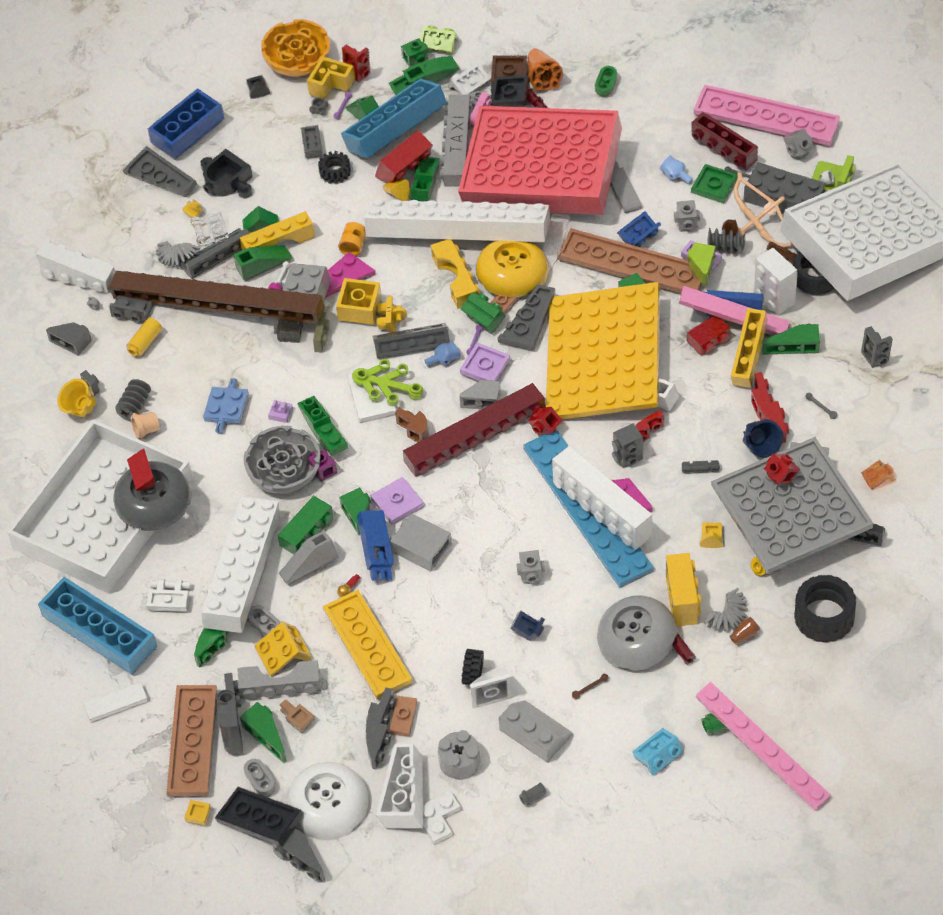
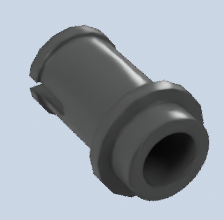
M540 782L527 791L523 790L519 798L523 805H532L534 800L547 794V791Z

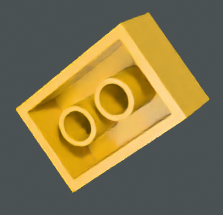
M690 553L666 555V582L671 613L675 619L676 626L695 625L698 622V616H701V596L697 591L698 578L695 577V561L691 560Z

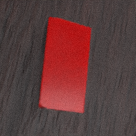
M141 449L127 459L136 491L155 486L145 449Z

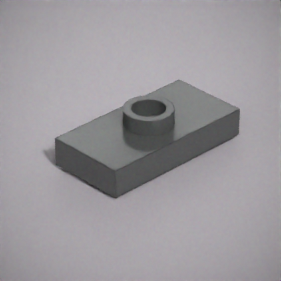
M318 125L301 127L305 158L323 155Z

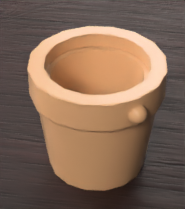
M155 412L139 415L133 413L131 415V425L137 439L142 440L144 436L160 429Z

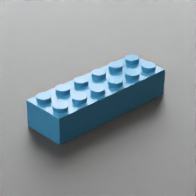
M420 78L344 130L341 136L347 150L365 158L374 156L381 148L387 147L394 139L400 138L407 130L413 129L417 123L427 119L430 114L440 110L447 103L441 85Z
M63 577L38 603L42 617L131 675L157 647L155 636L152 632L66 577Z

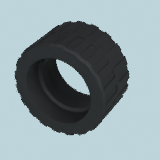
M832 575L813 576L804 581L798 588L795 598L794 619L799 631L809 639L811 638L817 642H834L842 639L851 631L856 611V595L852 587L846 581ZM817 600H830L837 603L843 611L833 617H820L813 614L807 606Z

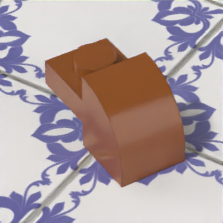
M399 407L395 412L396 424L407 429V437L417 443L427 438L429 433L426 416L421 411L414 416L412 412L405 411Z

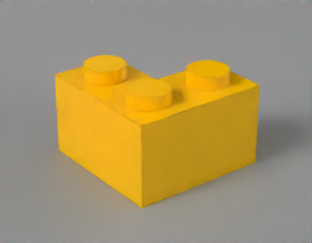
M321 57L307 80L309 95L325 99L332 87L348 92L355 81L353 65Z

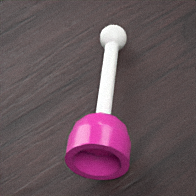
M283 262V268L277 282H272L268 289L283 290L280 282L286 268L290 266L289 262Z

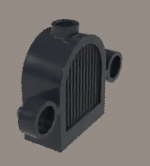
M224 149L215 158L205 157L200 161L205 182L203 189L206 193L223 197L231 195L238 190V195L241 198H249L252 195L251 185L246 183L253 178L251 165L228 149Z

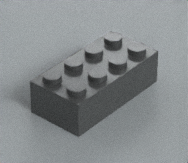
M757 162L747 181L773 201L784 197L785 200L778 205L782 214H784L787 208L825 193L824 182ZM745 185L744 202L763 208L769 203L768 200Z

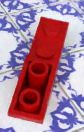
M755 373V389H751L753 408L760 421L769 419L778 423L783 433L782 443H785L787 434H789L788 423H784V409L780 408L778 401L773 402L772 394H768L769 384L768 380L764 379L763 373Z

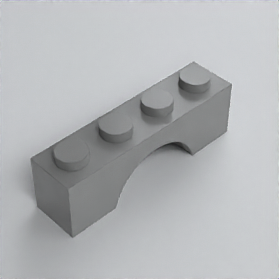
M318 660L297 662L295 669L290 674L280 678L266 676L260 671L258 666L238 668L240 698L254 699L255 697H274L275 695H294L296 693L321 691Z

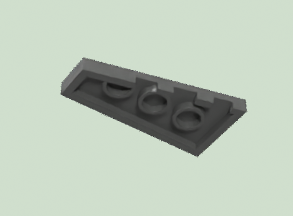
M147 146L123 169L126 175L186 196L197 185L196 180Z

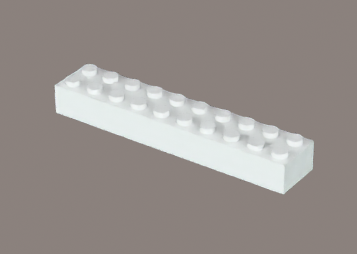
M375 199L371 200L364 217L366 237L545 242L550 227L549 205L542 203L508 204L505 202L472 203L469 201L461 203L453 201L436 202L434 200L424 202L417 200L400 201L395 199L387 201Z

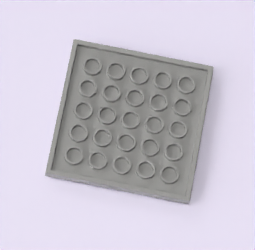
M816 437L776 453L789 455L793 459L792 462L800 469L790 484H778L768 477V473L763 468L766 466L769 457L711 481L712 488L767 574L873 528V522Z

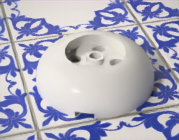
M323 762L307 767L294 778L287 792L286 804L301 809L304 813L295 825L304 835L318 840H333L351 833L352 829L364 820L368 811L369 797L365 783L354 770L339 763ZM315 787L319 788V790L314 791L312 789ZM314 803H319L320 807L317 809L314 808L312 805Z

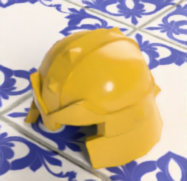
M75 378L63 385L59 391L57 403L59 409L64 413L86 417V414L93 411L96 400L91 387H88L84 380Z

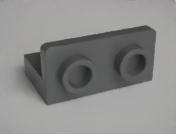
M117 296L115 303H110L109 305L111 317L142 323L148 319L153 308V304L150 301Z
M870 326L865 328L861 353L870 366L874 368L882 366L889 361L893 339L891 336L881 339L880 334L875 332L873 327Z

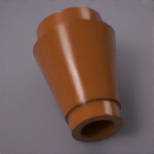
M749 617L744 619L729 637L735 645H738L757 635V631L760 628Z

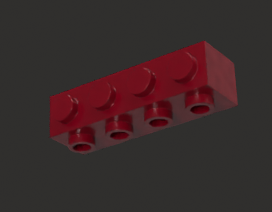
M702 112L692 121L691 136L709 149L719 153L723 158L733 162L737 167L747 171L758 161L757 145L708 114Z

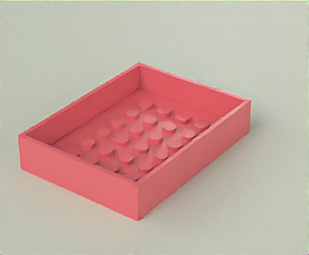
M479 106L458 190L462 203L465 201L472 203L505 202L508 204L542 203L549 205L551 213L604 215L622 132L618 111Z

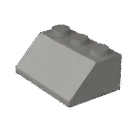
M526 700L512 703L499 717L500 731L547 763L573 735V732Z

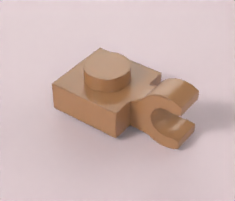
M286 699L280 704V707H282L280 711L286 715V721L300 733L315 720L314 715L301 704L295 708Z

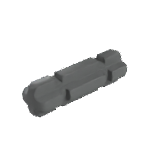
M708 460L693 461V463H690V461L682 462L683 473H690V471H693V473L709 472V470L716 472L720 469L718 460H711V462H708Z

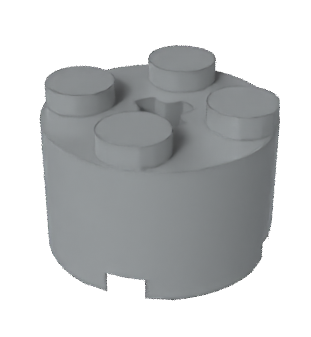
M465 730L450 733L439 741V764L446 776L455 777L457 780H464L476 773L480 764V752L478 742L472 735Z

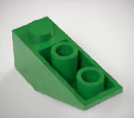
M285 245L249 247L233 254L235 267L243 280L292 259Z

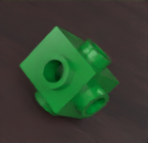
M420 38L401 46L402 58L409 67L428 60L429 48L426 43L423 44Z

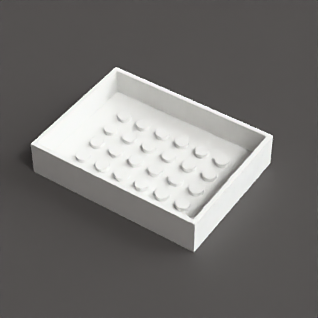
M900 161L787 208L784 211L780 231L847 301L943 259V204Z
M93 419L7 531L12 549L110 594L155 532V530L144 531L135 526L130 527L116 513L113 501L114 490L120 477L129 469L127 459L141 449H145L148 461H161L175 466L185 475L190 484L193 478L189 462ZM162 492L160 494V497H162L166 492Z

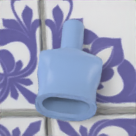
M671 155L659 168L670 179L680 177L688 184L693 179L684 172L685 164L676 160Z

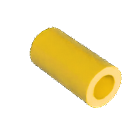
M148 318L126 344L128 353L132 356L140 357L162 331V325L154 318Z

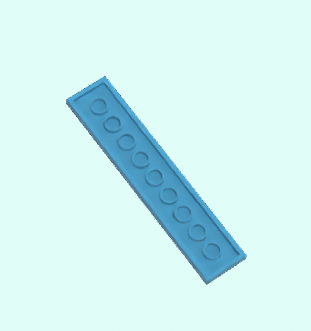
M557 429L550 434L542 435L523 444L524 451L619 588L654 572V567L640 547L635 550L631 546H627L617 534H612L605 524L598 522L592 513L585 511L580 503L572 500L562 488L559 489L555 486L553 482L552 459L568 447Z

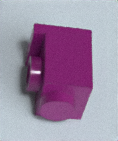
M325 449L320 451V466L316 474L321 482L337 474L336 462L332 460ZM315 451L308 457V462L313 468L315 467L314 458L317 456Z

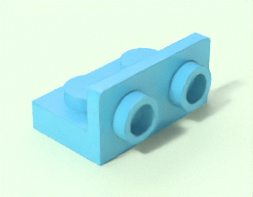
M662 728L632 751L634 758L647 765L650 774L655 775L682 754L683 749L678 737Z

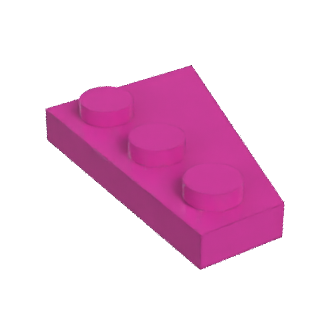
M348 252L328 269L331 281L326 297L341 291L344 278L361 280L364 277L376 275L375 270Z

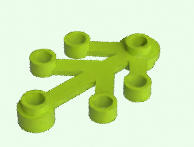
M382 359L377 366L368 370L358 368L352 373L354 383L365 388L371 401H378L380 399V391L373 388L371 383L378 385L390 406H396L399 397L397 394L392 393L389 388L408 392V396L412 400H419L423 396V387L419 383L408 385L393 381L395 378L408 374V366L406 364H399L396 370L383 376H373L381 371L387 372L390 369V361Z

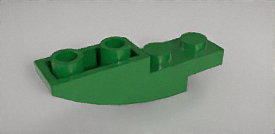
M452 55L437 57L403 70L404 75L389 82V85L394 94L397 95L420 78L436 83L460 69Z
M314 395L297 403L303 417L323 449L327 450L331 456L348 449L347 442L333 425L330 416Z
M203 628L194 653L196 665L199 668L204 663L209 662L218 650L225 647L228 642L226 633L230 631Z

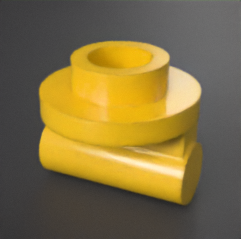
M192 200V202L187 201L182 211L196 221L199 219L203 209L199 202Z
M754 557L751 560L753 573L758 576L766 574L767 572L758 558Z

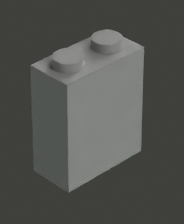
M412 513L407 519L405 518L402 521L400 529L397 533H393L390 538L393 553L430 572L452 544L450 532Z

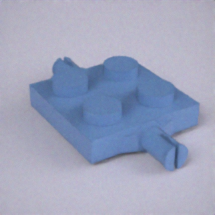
M230 378L228 387L211 388L203 418L204 421L217 423L215 432L218 434L219 432L220 434L223 433L225 424H241L249 392L248 389L236 388L238 380L235 378Z

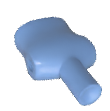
M452 341L437 346L434 350L435 355L424 359L427 366L436 362L448 365L454 359L460 358L461 355L458 347Z

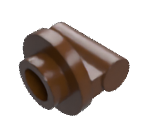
M728 219L722 225V230L725 229L726 235L729 234L730 230L733 231L734 236L739 231L736 220Z

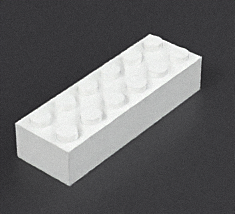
M568 446L552 459L553 482L555 486L559 489L562 488L572 500H576L585 511L592 513L598 522L605 524L612 534H617L627 546H631L636 550L652 537V514L574 449Z

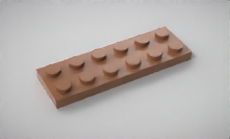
M176 685L167 796L209 795L217 685Z

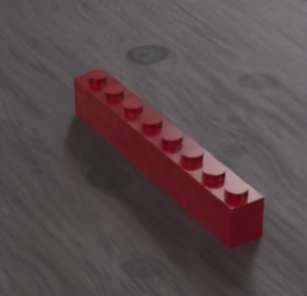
M531 383L402 450L404 462L415 477L425 474L430 469L444 464L447 460L461 455L466 450L475 448L478 444L492 439L495 435L509 430L518 423L524 422L532 416V412L539 407L545 408V398L537 387Z

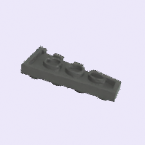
M537 284L526 299L524 306L517 311L515 318L512 322L508 323L504 333L500 334L497 338L498 343L534 350L551 301L556 293L555 288Z

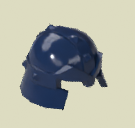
M764 419L748 423L743 432V443L759 457L767 458L779 451L783 442L782 429L773 420Z

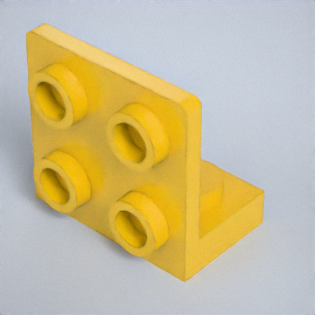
M283 621L255 644V649L270 676H274L294 658L308 661L312 658L298 629Z

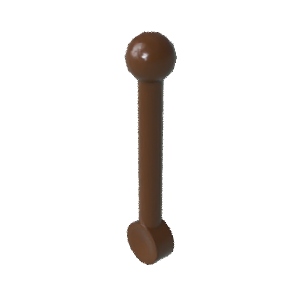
M602 674L601 678L580 691H573L572 698L575 700L579 699L582 693L602 681H607L608 675Z

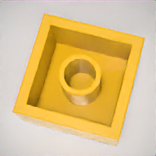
M344 278L336 305L338 320L374 325L378 312V303H380L382 297L380 282Z

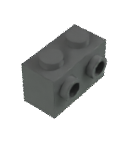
M634 423L613 432L612 456L616 463L619 462L622 468H625L643 459V436Z

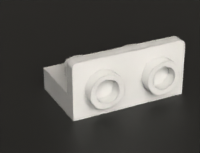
M477 62L473 66L470 64L463 69L464 72L460 75L456 73L452 76L448 87L450 89L454 87L459 95H470L471 92L483 86L491 78Z

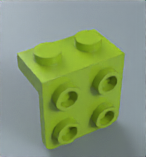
M847 155L843 166L819 161L812 179L820 181V174L831 170L834 176V184L825 185V192L827 189L832 190L851 182V175H854L856 171L854 156Z

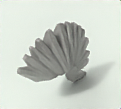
M168 241L157 244L160 248L156 249V255L159 256L158 260L162 264L174 266L175 264L179 265L181 259L183 263H185L186 258L190 260V257H194L193 254H197L196 250H200L201 247L190 243H179L170 247Z
M739 588L726 593L723 612L709 611L704 624L713 620L711 628L716 626V630H719L721 624H723L724 631H728V625L733 630L739 626L741 621L747 617V614L742 611L748 610L747 607L743 606L747 604V601H743L746 599L742 597L744 594L737 593Z

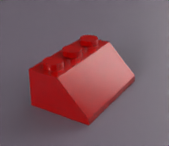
M419 130L380 160L375 177L390 183L397 179L401 180L409 169H415L420 160H426L431 155L430 151L433 144Z

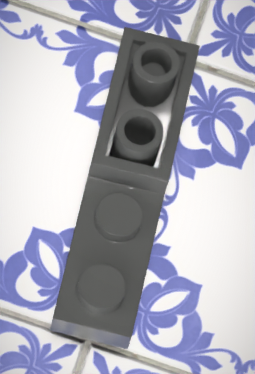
M385 687L379 704L371 702L366 720V743L372 769H377L378 764L383 762L384 748L386 745H389L391 740V734L388 729L389 713L391 709L395 708L396 698L394 697L393 689Z

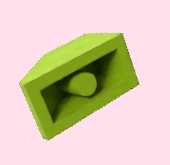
M694 242L692 249H689L687 253V260H690L689 268L700 282L707 286L715 260L716 246Z

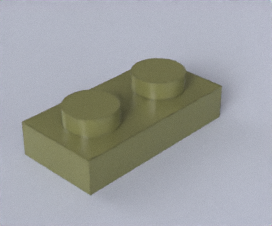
M323 312L319 324H316L313 338L314 351L322 353L323 345H327L326 331L330 330V320H327L326 312Z

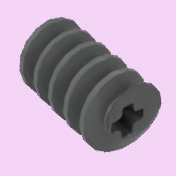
M709 228L707 245L716 246L717 252L722 247L724 253L730 248L731 253H734L737 249L738 254H741L745 247L746 232L741 236L740 231H737L734 236L732 230L726 235L725 229L719 234L718 228L715 229L714 233Z
M139 379L130 380L122 397L115 406L117 414L131 422V415L133 413L139 414L142 404L148 398V393L151 392L150 385Z

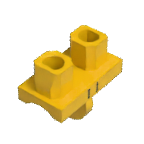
M388 296L386 302L378 303L379 315H386V317L377 318L379 330L388 329L389 333L396 332V322L401 323L407 317V311L401 305L396 307L393 304L392 296Z

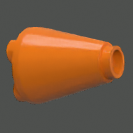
M535 48L529 51L528 71L533 88L542 91L558 88L563 76V69L559 62L540 49Z

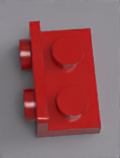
M347 44L343 46V63L353 65L355 80L360 82L370 73L369 49L365 47L358 52Z

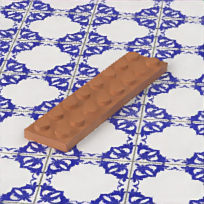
M570 228L558 253V260L623 278L638 273L646 284L658 282L660 288L680 294L683 286L699 291L702 285L689 268L690 261L572 228Z

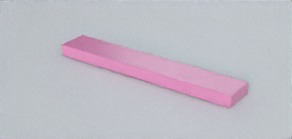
M683 286L679 300L681 305L741 325L744 323L746 311L749 308ZM766 313L768 322L765 333L776 335L788 330V320Z

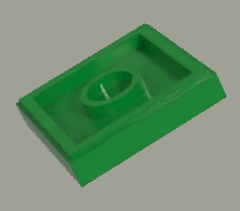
M705 164L691 188V193L724 204L738 179V175Z

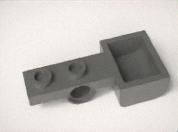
M232 673L224 674L226 689L217 694V712L225 751L229 754L244 753L237 708L241 707L240 696L236 695V692H239L238 680H233Z

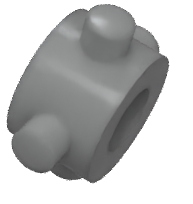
M88 297L87 305L92 310H98L100 302L95 297Z

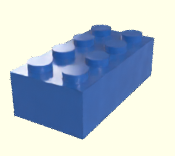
M197 88L147 128L150 142L173 159H176L225 119L222 104Z

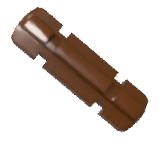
M772 241L769 242L766 248L767 250L774 248L791 263H793L797 255Z

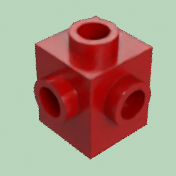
M551 406L535 409L532 412V417L528 420L532 430L538 435L554 432L563 421Z
M785 453L770 456L766 466L763 468L768 473V477L778 484H790L800 470L792 462L793 459Z

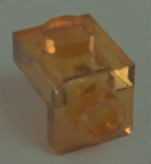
M880 459L861 472L869 488L872 490L887 479L892 482L896 480L893 476L894 470L891 465L883 463Z

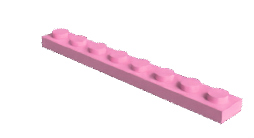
M712 682L708 683L696 694L695 698L815 811L829 799L831 794Z

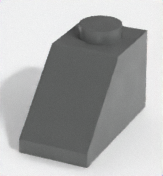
M75 322L46 329L50 342L78 356L92 341L89 329Z

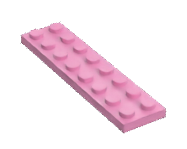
M705 84L694 108L695 115H700L704 112L716 120L785 136L795 130L806 129L812 138V142L827 146L831 145L840 121L839 115Z

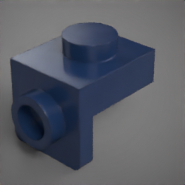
M520 610L510 629L531 641L535 636L539 637L543 632L544 626L542 625L545 619L541 617L539 620H536Z

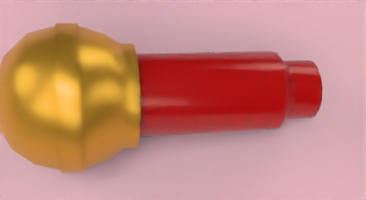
M356 574L346 584L339 586L337 589L338 596L343 597L349 594L359 581L360 576Z

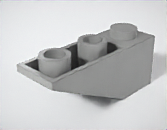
M325 531L308 538L279 572L285 583L294 582L300 577L338 558L332 539Z

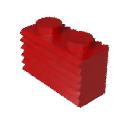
M713 315L689 330L686 341L700 355L711 352L715 346L720 343L723 344L729 339L730 327L720 317Z

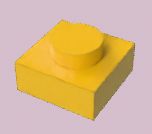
M190 800L184 817L185 822L206 825L211 810L210 803Z

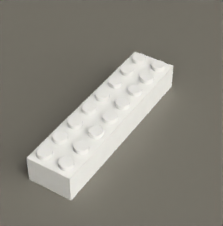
M241 496L201 611L203 628L237 633L243 632L280 519L279 501Z

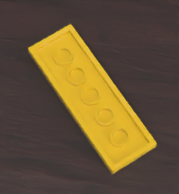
M359 590L323 606L325 614L376 700L382 697L385 687L393 689L394 692L413 683L410 674Z

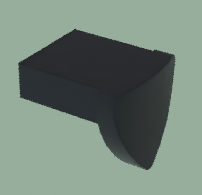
M263 75L246 79L251 99L270 94Z

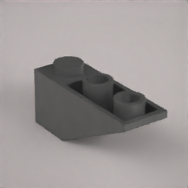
M294 827L281 846L272 843L273 852L281 859L286 858L296 869L301 868L306 871L310 878L318 879L321 882L325 881L323 870L305 835Z

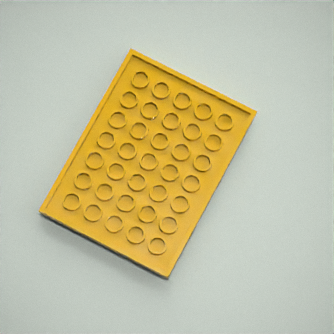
M658 282L553 297L549 311L546 407L551 406L561 419L658 407L660 286Z

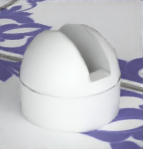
M831 170L820 174V181L824 182L825 185L834 184V176Z

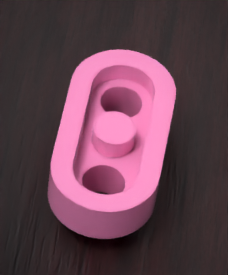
M482 92L470 116L469 124L475 126L479 106L491 105L492 99H490V94Z

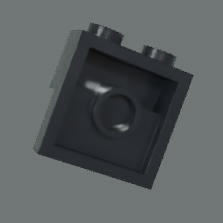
M529 76L495 77L494 83L491 84L490 99H492L490 106H525L530 82Z

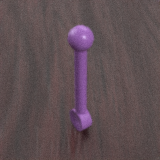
M351 92L345 93L344 101L338 111L334 113L335 119L340 118V113L346 102L352 98Z
M482 325L476 326L475 336L470 348L466 351L468 355L474 348L479 333L483 331Z

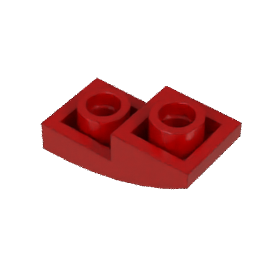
M661 410L648 415L635 425L643 436V442L650 438V431H656L664 427V414Z

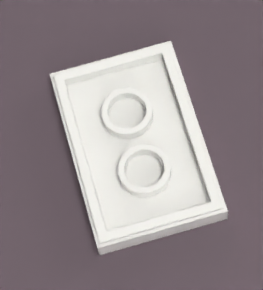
M381 371L373 376L380 377L386 373ZM352 374L347 375L360 422L395 415V406L388 405L386 397L377 384L371 383L373 388L380 391V399L378 401H371L365 388L354 383Z

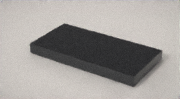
M237 787L215 816V820L223 825L281 846L304 813L296 807Z

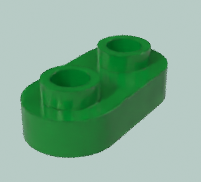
M604 66L601 68L595 82V92L598 95L606 96L612 92L617 80V69L615 67Z

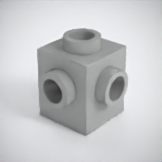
M806 129L795 130L783 138L786 149L792 157L799 156L803 158L809 155V151L814 148L812 138Z
M695 200L676 202L674 222L678 223L679 230L697 228V221H700V211L696 210Z
M539 550L519 552L520 563L516 564L517 574L522 575V582L533 583L542 580L545 564L544 560L540 561Z

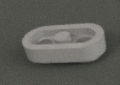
M255 605L250 608L248 621L264 636L272 631L269 630L270 628H275L280 624V621L263 606Z
M259 759L248 760L244 765V773L255 791L263 796L273 793L275 781L263 762Z

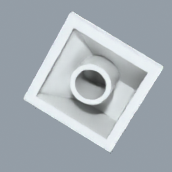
M505 668L492 669L470 684L473 709L512 698L510 675Z

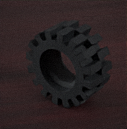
M331 151L328 152L329 155L323 154V157H320V161H318L321 179L324 182L328 181L329 184H332V182L338 184V181L343 183V179L347 180L348 176L351 175L350 159L346 154L343 155L341 151L339 154L338 151H334V154ZM331 166H340V168L335 170L329 169Z
M467 648L462 667L461 682L463 685H470L482 675L484 652L482 650Z

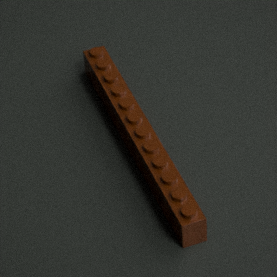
M116 270L109 286L113 299H116L117 296L150 301L152 304L319 324L325 309L322 295L129 271Z

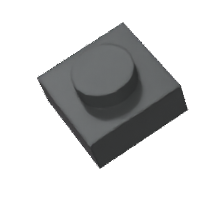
M86 370L80 373L81 379L87 383L88 387H91L94 396L99 393V380L94 374L91 375Z

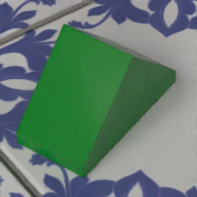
M257 206L242 219L243 230L247 229L252 233L279 222L278 215Z

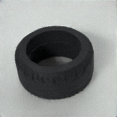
M801 252L795 256L792 265L797 269V288L813 295L826 294L834 289L824 276H811L803 271L805 267L812 264Z

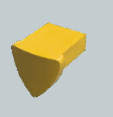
M397 179L393 183L388 182L382 186L386 193L392 194L401 201H408L410 192L408 180Z
M702 522V538L699 544L701 547L721 548L724 546L722 523Z

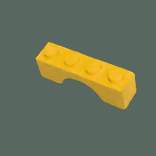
M304 211L240 237L242 250H245L249 247L274 246L276 243L287 239L302 243L315 237L314 226L309 215Z
M452 239L432 244L431 255L437 269L451 271L457 276L450 284V292L457 309H459L472 292L480 294L477 284H473L472 274L470 270H466V262L463 257L460 258L459 248L457 244L454 245Z

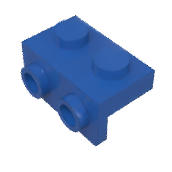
M644 211L621 228L617 234L626 244L640 247L646 242L645 238L648 236L652 238L659 232L658 228L662 224L660 222L655 224L647 212Z

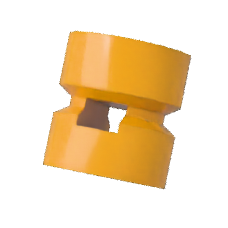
M349 222L345 225L338 245L339 250L346 255L348 252L354 256L360 254L366 238L365 227L357 222Z

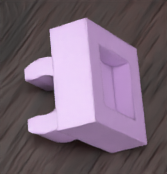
M274 400L268 414L269 419L287 423L293 409L292 404Z

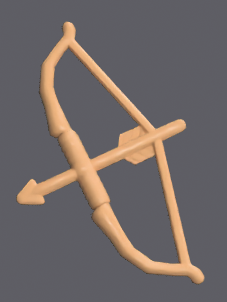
M738 172V179L733 189L734 197L741 212H744L750 220L743 228H738L741 236L744 235L748 228L754 225L760 232L761 237L768 242L772 241L784 248L793 247L794 245L791 242L788 244L776 242L759 221L766 214L772 215L777 211L782 222L783 215L778 205L785 198L780 197L777 201H773L743 179L742 173ZM740 182H743L769 201L764 206V211L758 216H755L739 197L738 188Z

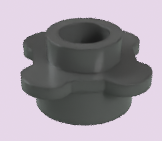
M316 97L312 100V106L309 110L312 113L324 114L329 102L324 98Z

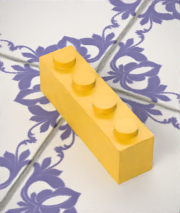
M747 308L731 372L732 383L735 386L752 388L768 322L766 311Z

